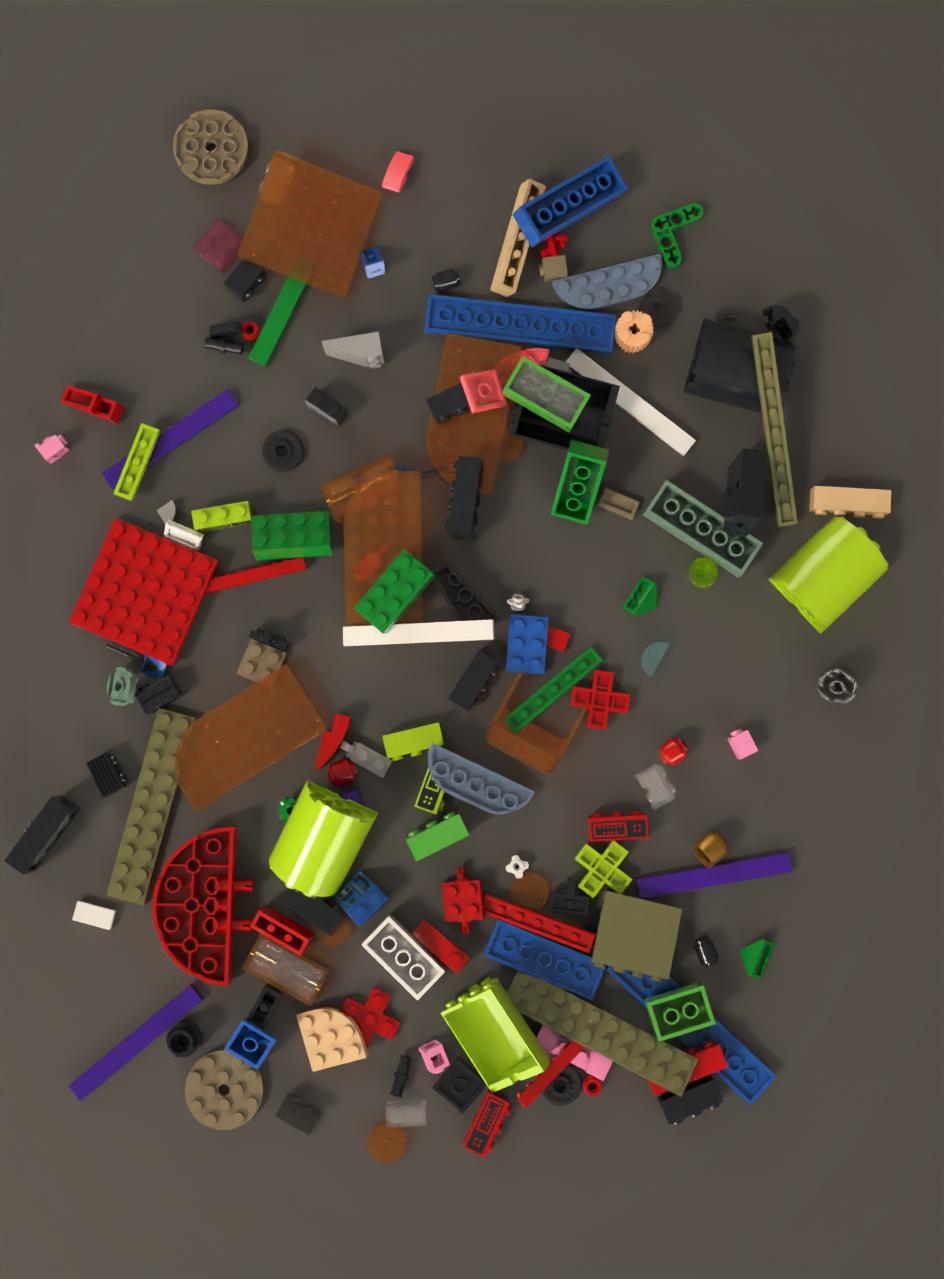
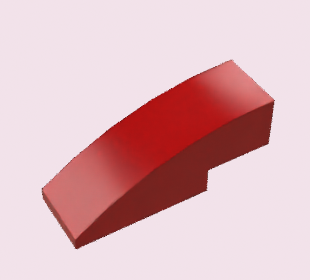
M67 385L61 399L62 404L116 424L119 423L125 408L116 401Z
M335 714L332 731H323L315 769H321L337 752L348 732L352 717Z

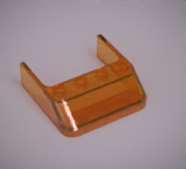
M519 672L486 732V740L490 745L544 774H550L556 769L587 708L582 707L571 730L564 739H560L530 722L515 734L503 719L511 713L506 709V703L523 674Z

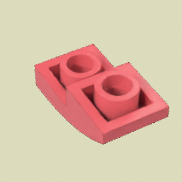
M396 151L385 174L382 188L399 193L407 181L406 174L414 163V156Z

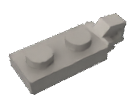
M342 741L339 746L348 752L346 757L350 758V760L382 778L392 763V760L387 759L360 742L354 741L351 745L346 741Z

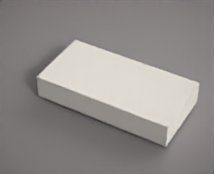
M168 520L165 525L163 538L199 552L204 534Z
M79 900L77 901L72 920L110 930L116 910Z

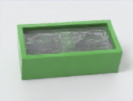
M524 356L519 361L502 393L504 396L569 433L591 396Z

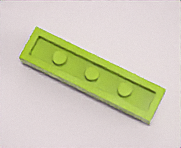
M141 423L113 493L114 495L133 502L161 432L159 429Z

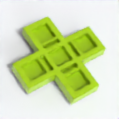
M611 841L602 854H599L585 843L574 858L589 870L578 884V887L592 898L597 895L605 883L619 894H622L633 879L617 867L629 852L615 841Z

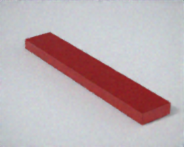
M485 894L483 900L485 915L590 953L596 933L494 895Z

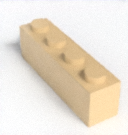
M814 486L810 489L809 512H815V515L834 513V516L853 514V517L872 515V518H884V516L891 513V490Z

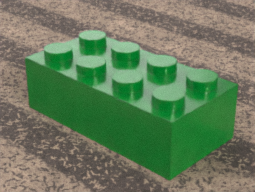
M571 440L551 515L588 525L606 466L609 449Z
M329 511L252 516V551L255 559L267 560L332 555V530Z
M403 549L354 609L382 634H387L436 574L408 550Z

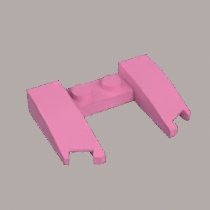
M543 1025L540 1026L536 1034V1038L543 1049L550 1054H559L561 1052L560 1049L570 1043V1039ZM584 1047L570 1063L604 1081L613 1061Z

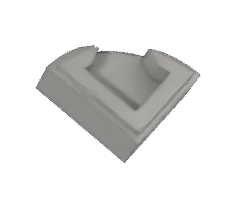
M173 500L156 510L165 524L168 520L174 521L176 505Z

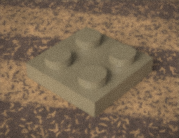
M251 639L236 674L273 688L287 653Z

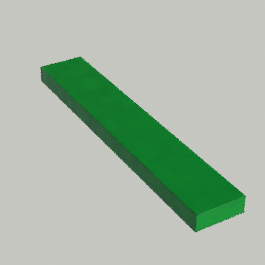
M297 258L248 357L249 360L261 366H267L315 269L314 265Z
M590 646L503 720L516 734L604 660Z

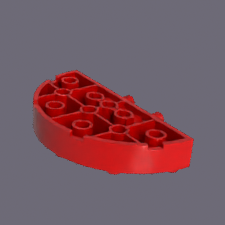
M226 826L206 831L180 846L165 863L157 879L152 902L155 930H157L161 940L160 943L168 956L189 975H193L204 982L222 986H229L232 983L235 930L252 931L250 925L253 922L251 918L236 919L234 917L236 891H254V886H246L253 885L254 879L242 880L236 878L238 826Z

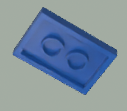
M510 614L506 671L544 674L548 616Z

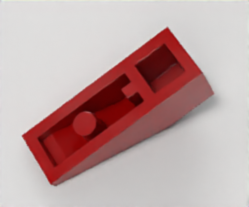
M425 919L422 920L412 933L415 938L457 974L470 958V954Z

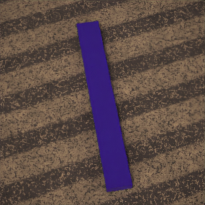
M226 389L159 434L147 467L238 407L239 404L230 391ZM128 456L102 472V475L113 490L117 486Z
M786 852L718 864L711 868L701 867L636 879L639 898L643 899L792 872L789 853Z
M192 984L189 985L68 1087L79 1101L83 1100L203 1000L202 996Z

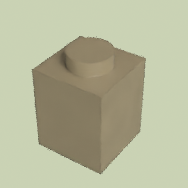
M565 255L542 258V264L539 265L540 276L544 277V282L567 277Z

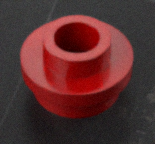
M249 321L242 325V336L244 339L252 341L258 338L260 329L255 322ZM253 329V334H248V330Z
M588 1076L583 1081V1090L589 1096H596L602 1090V1082L594 1076ZM591 1082L596 1084V1087L593 1089L589 1088Z

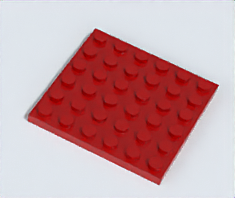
M114 518L69 623L174 667L219 561Z

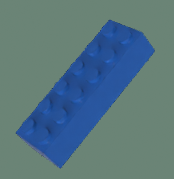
M610 156L520 206L512 215L533 248L617 199L628 190V187Z

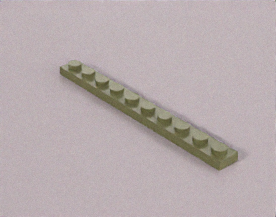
M772 332L751 335L777 526L798 524Z

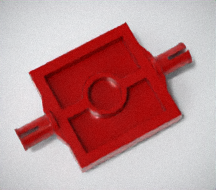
M457 867L458 879L442 882L445 922L462 923V934H470L469 922L485 918L481 879L471 880L465 878V867Z

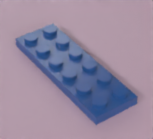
M497 919L483 954L484 957L538 979H543L590 1000L594 997L604 971L602 968L594 967L593 962H589V959L592 958L591 956Z

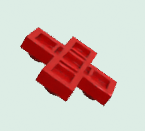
M594 670L592 689L572 687L570 706L589 708L586 726L588 728L606 730L609 711L628 714L630 694L611 692L614 675L612 672Z
M373 987L366 1004L347 997L341 1013L348 1017L350 1016L358 1025L366 1049L374 1032L393 1040L400 1024V1020L383 1013L391 994Z

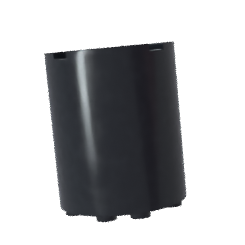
M703 318L683 392L762 414L751 335L761 333ZM773 337L780 395L782 398L784 391L787 392L789 389L790 381L788 378L795 368L793 355L796 346L790 341Z
M540 365L591 396L570 433L520 404H515L512 420L515 422H510L508 433L516 438L566 451L569 449L571 440L604 448L620 386ZM538 400L535 403L544 409L547 406Z

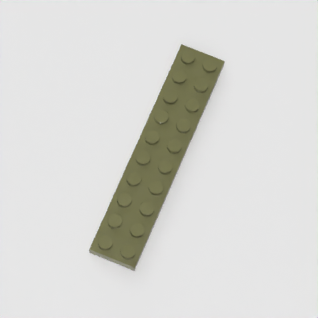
M158 708L106 896L145 905L196 717Z
M519 970L517 971L507 993L522 1015L682 1097L698 1061L697 1058L664 1041L659 1042L656 1037L543 979H538Z

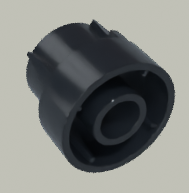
M191 1021L178 1022L170 1029L166 1036L167 1047L175 1055V1058L192 1055L202 1042L200 1028ZM181 1034H185L189 1038L188 1043L181 1042Z

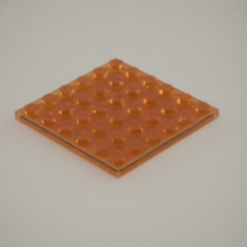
M275 149L237 257L345 299L382 193Z

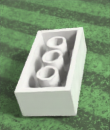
M391 914L361 944L417 1001L445 972V967Z

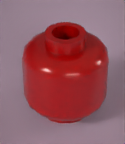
M672 737L660 746L661 754L659 756L665 764L670 763L675 766L688 757L687 751L689 748L681 738Z
M341 759L330 764L327 771L331 784L338 787L353 782L355 773H357L354 763H349L347 759Z

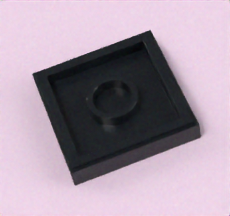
M457 1057L432 1088L463 1114L486 1086V1083L477 1072Z

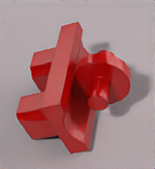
M562 231L557 233V236L555 234L541 242L540 244L548 241L549 247L540 249L542 258L560 256L559 246L560 249L566 248L565 242L569 240L568 235L562 234Z

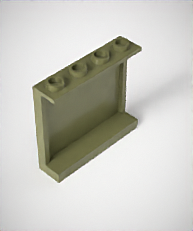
M609 891L603 892V905L593 954L589 962H593L594 967L605 969L606 966L613 967V971L624 973L625 970L631 971L632 976L640 978L648 975L651 976V980L663 982V979L668 980L682 909Z

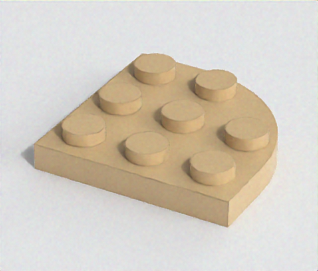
M320 1007L300 1012L296 1015L313 1072L364 1059L369 1056L358 1025L350 1016L348 1017L339 1012L338 1009Z

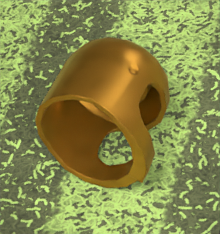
M709 832L692 846V849L699 861L704 866L711 868L728 853L729 846L726 839L720 833ZM698 848H700L705 853L710 862L705 859L704 854Z

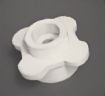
M516 594L511 599H507V603L510 604L511 609L522 611L525 609L526 603H529V599L524 598L523 595Z
M514 855L511 863L506 866V871L515 874L516 878H522L523 872L529 867L527 861H522L518 855Z

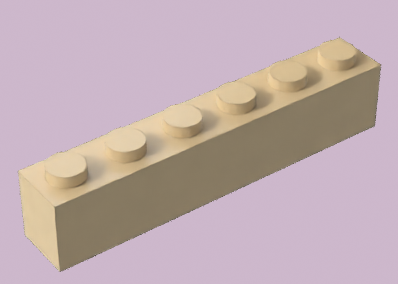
M532 179L523 182L520 185L512 214L520 206L543 194L546 186ZM513 215L510 219L490 288L491 291L505 297L516 293L529 247V242Z

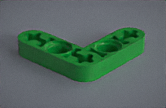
M692 203L661 214L652 220L651 231L664 265L668 269L678 268L682 260L672 231L696 223L702 218L703 207L698 203ZM692 209H694L695 212L698 211L696 217L694 214L688 215L691 213ZM672 216H681L682 222L674 223ZM657 222L664 224L662 229L655 227ZM664 238L669 239L671 246L664 247L661 244V240ZM671 250H672V252H671L672 257H673V258H677L675 264H673L672 261L669 262V259H670V253H669V251H671Z

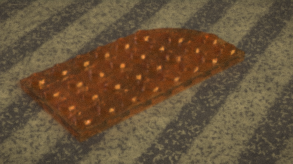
M447 333L435 395L460 384V377L462 375L491 369L496 370L503 390L519 363L521 346ZM505 396L507 402L505 407L472 413L471 409H468V413L462 416L455 415L451 417V421L445 424H437L431 412L426 434L427 450L435 469L449 484L456 477L454 463L455 461L458 462V456L481 458L484 462L482 486L477 492L492 496L511 404L510 398Z
M390 471L379 474L360 486L347 505L344 514L346 626H372L354 607L403 549L408 550L422 562L420 471ZM422 593L395 624L423 623Z
M287 664L193 722L185 731L176 751L175 771L181 790L196 812L328 729Z

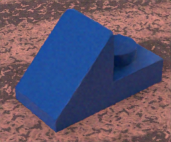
M377 245L359 251L368 278L385 273V265Z

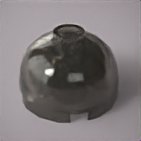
M832 665L826 668L820 676L818 682L819 693L828 702L845 704L856 696L858 678L849 667Z

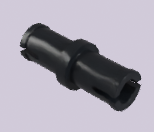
M206 337L204 348L217 350L224 354L229 352L243 355L244 343L228 341L226 338L221 340Z
M406 1055L400 1056L397 1072H394L393 1075L395 1079L390 1095L395 1097L399 1096L402 1098L405 1083L409 1079L408 1072L413 1058Z

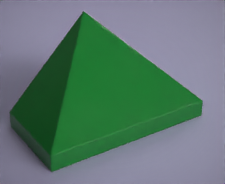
M641 577L622 607L623 610L636 616L657 608V583L645 577Z
M761 939L740 949L748 976L759 980L762 979L775 943Z

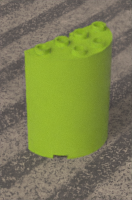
M843 516L832 517L768 580L822 634L887 572L889 563L879 551L881 549L880 545L875 541H871L867 537V532L862 527L857 528Z
M307 780L269 857L270 869L285 882L286 887L301 891L308 897H330L337 894L378 812L350 799H342L337 793Z
M488 977L480 983L481 985L478 983L468 988L469 992L462 994L457 1000L454 998L445 1004L446 1008L441 1012V1015L493 1093L513 1085L518 1080L522 1081L544 1072L551 1061L499 979Z

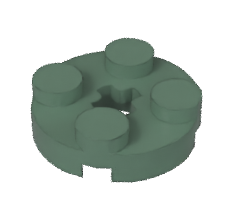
M118 667L115 669L117 670L115 674H111L108 679L107 695L111 696L112 701H109L113 705L126 706L128 703L132 704L135 701L136 684L139 677L130 668Z

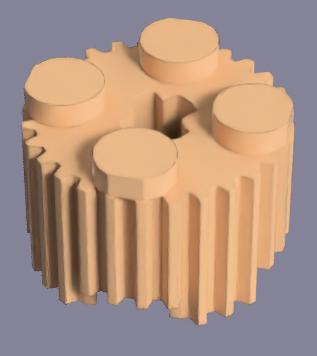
M633 310L632 312L626 311L623 313L621 318L618 319L614 330V337L617 340L616 344L619 343V347H622V350L624 349L625 352L628 351L633 354L646 348L654 332L650 316L646 313L642 314V311L639 313L638 310L636 312Z

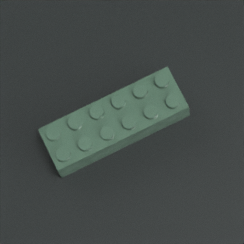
M667 480L663 483L643 516L738 578L744 574L763 545L761 541L749 533L746 537H741L723 532V516Z

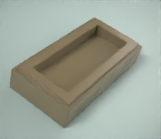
M605 487L597 506L633 520L640 501Z

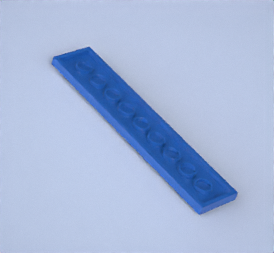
M428 294L424 333L612 354L616 315Z
M606 967V970L645 1007L644 999L681 988L671 976H669L668 980L663 979V982L651 980V976L648 975L640 978L632 976L631 971L625 970L624 973L613 971V967ZM715 1018L716 1024L677 1036L689 1048L701 1047L702 1043L708 1040L717 1041L728 1067L715 1073L750 1106L777 1077Z

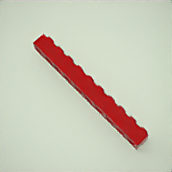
M304 557L292 560L288 558L282 560L283 562L278 563V561H275L271 565H260L259 568L250 567L246 571L238 570L234 574L226 573L224 574L225 576H214L210 580L205 594L307 570Z
M569 1040L570 1043L567 1046L564 1045L560 1049L561 1052L551 1058L552 1061L547 1069L535 1075V1079L532 1082L529 1081L525 1085L526 1088L518 1092L516 1099L522 1106L527 1108L584 1049V1046Z

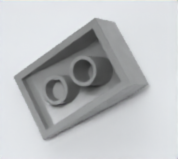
M379 332L322 341V346L327 356L372 369L379 368L382 364H385Z

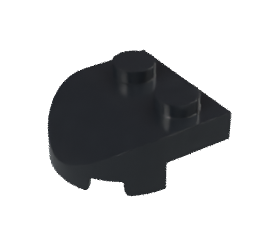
M772 305L763 310V315L768 318L765 322L767 329L771 331L776 328L783 340L791 341L800 330L798 320L792 317L785 307Z

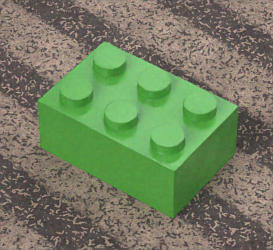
M452 811L444 815V820L438 822L436 819L426 824V829L421 831L418 828L410 832L406 842L415 860L418 861L469 836V831L460 812L455 814Z
M701 982L644 999L655 1036L659 1042L716 1024L704 985Z

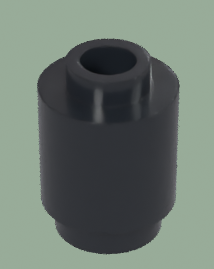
M452 268L437 272L436 275L432 276L435 291L440 290L441 292L458 287L457 283L460 282L458 271L454 272Z
M709 936L695 940L694 949L700 964H705L706 967L716 964V960L719 957Z

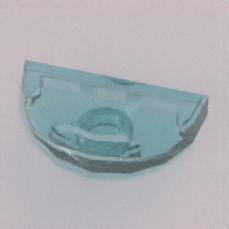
M655 642L643 651L641 665L648 676L652 677L667 651L669 643Z

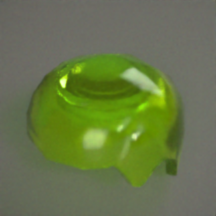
M707 557L697 558L690 564L689 579L695 587L701 589L709 588L716 582L718 569L712 559Z

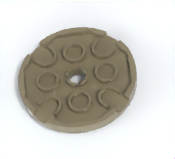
M207 109L193 113L189 119L179 125L174 135L173 153L178 166L191 180L205 185H217L233 179L243 169L248 158L249 143L244 128L232 115L220 110ZM208 144H215L216 147L213 151L209 152L206 150Z
M214 1050L201 1057L191 1068L185 1083V1098L193 1116L205 1126L217 1130L235 1129L248 1122L259 1109L264 1095L263 1076L260 1069H255L225 1050ZM220 1085H228L230 1092L228 1094H221Z

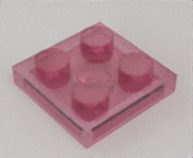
M217 219L193 248L223 273L244 250L247 244Z

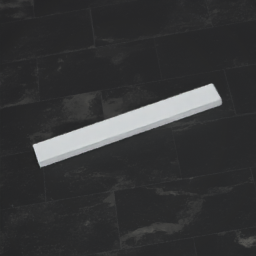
M575 349L566 362L571 363L569 368L578 375L619 385L620 388L615 404L682 456L687 453L696 441L579 349Z
M494 620L394 624L387 634H382L373 625L343 627V646L494 640Z

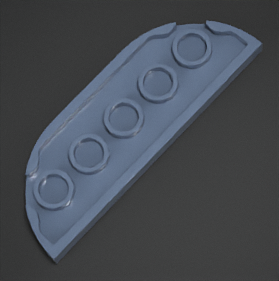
M661 254L554 280L551 284L557 296L575 309L582 311L598 310L634 301L648 294L659 279L662 269Z
M431 742L428 752V768L434 782L446 793L492 814H508L521 809L533 797L535 791Z

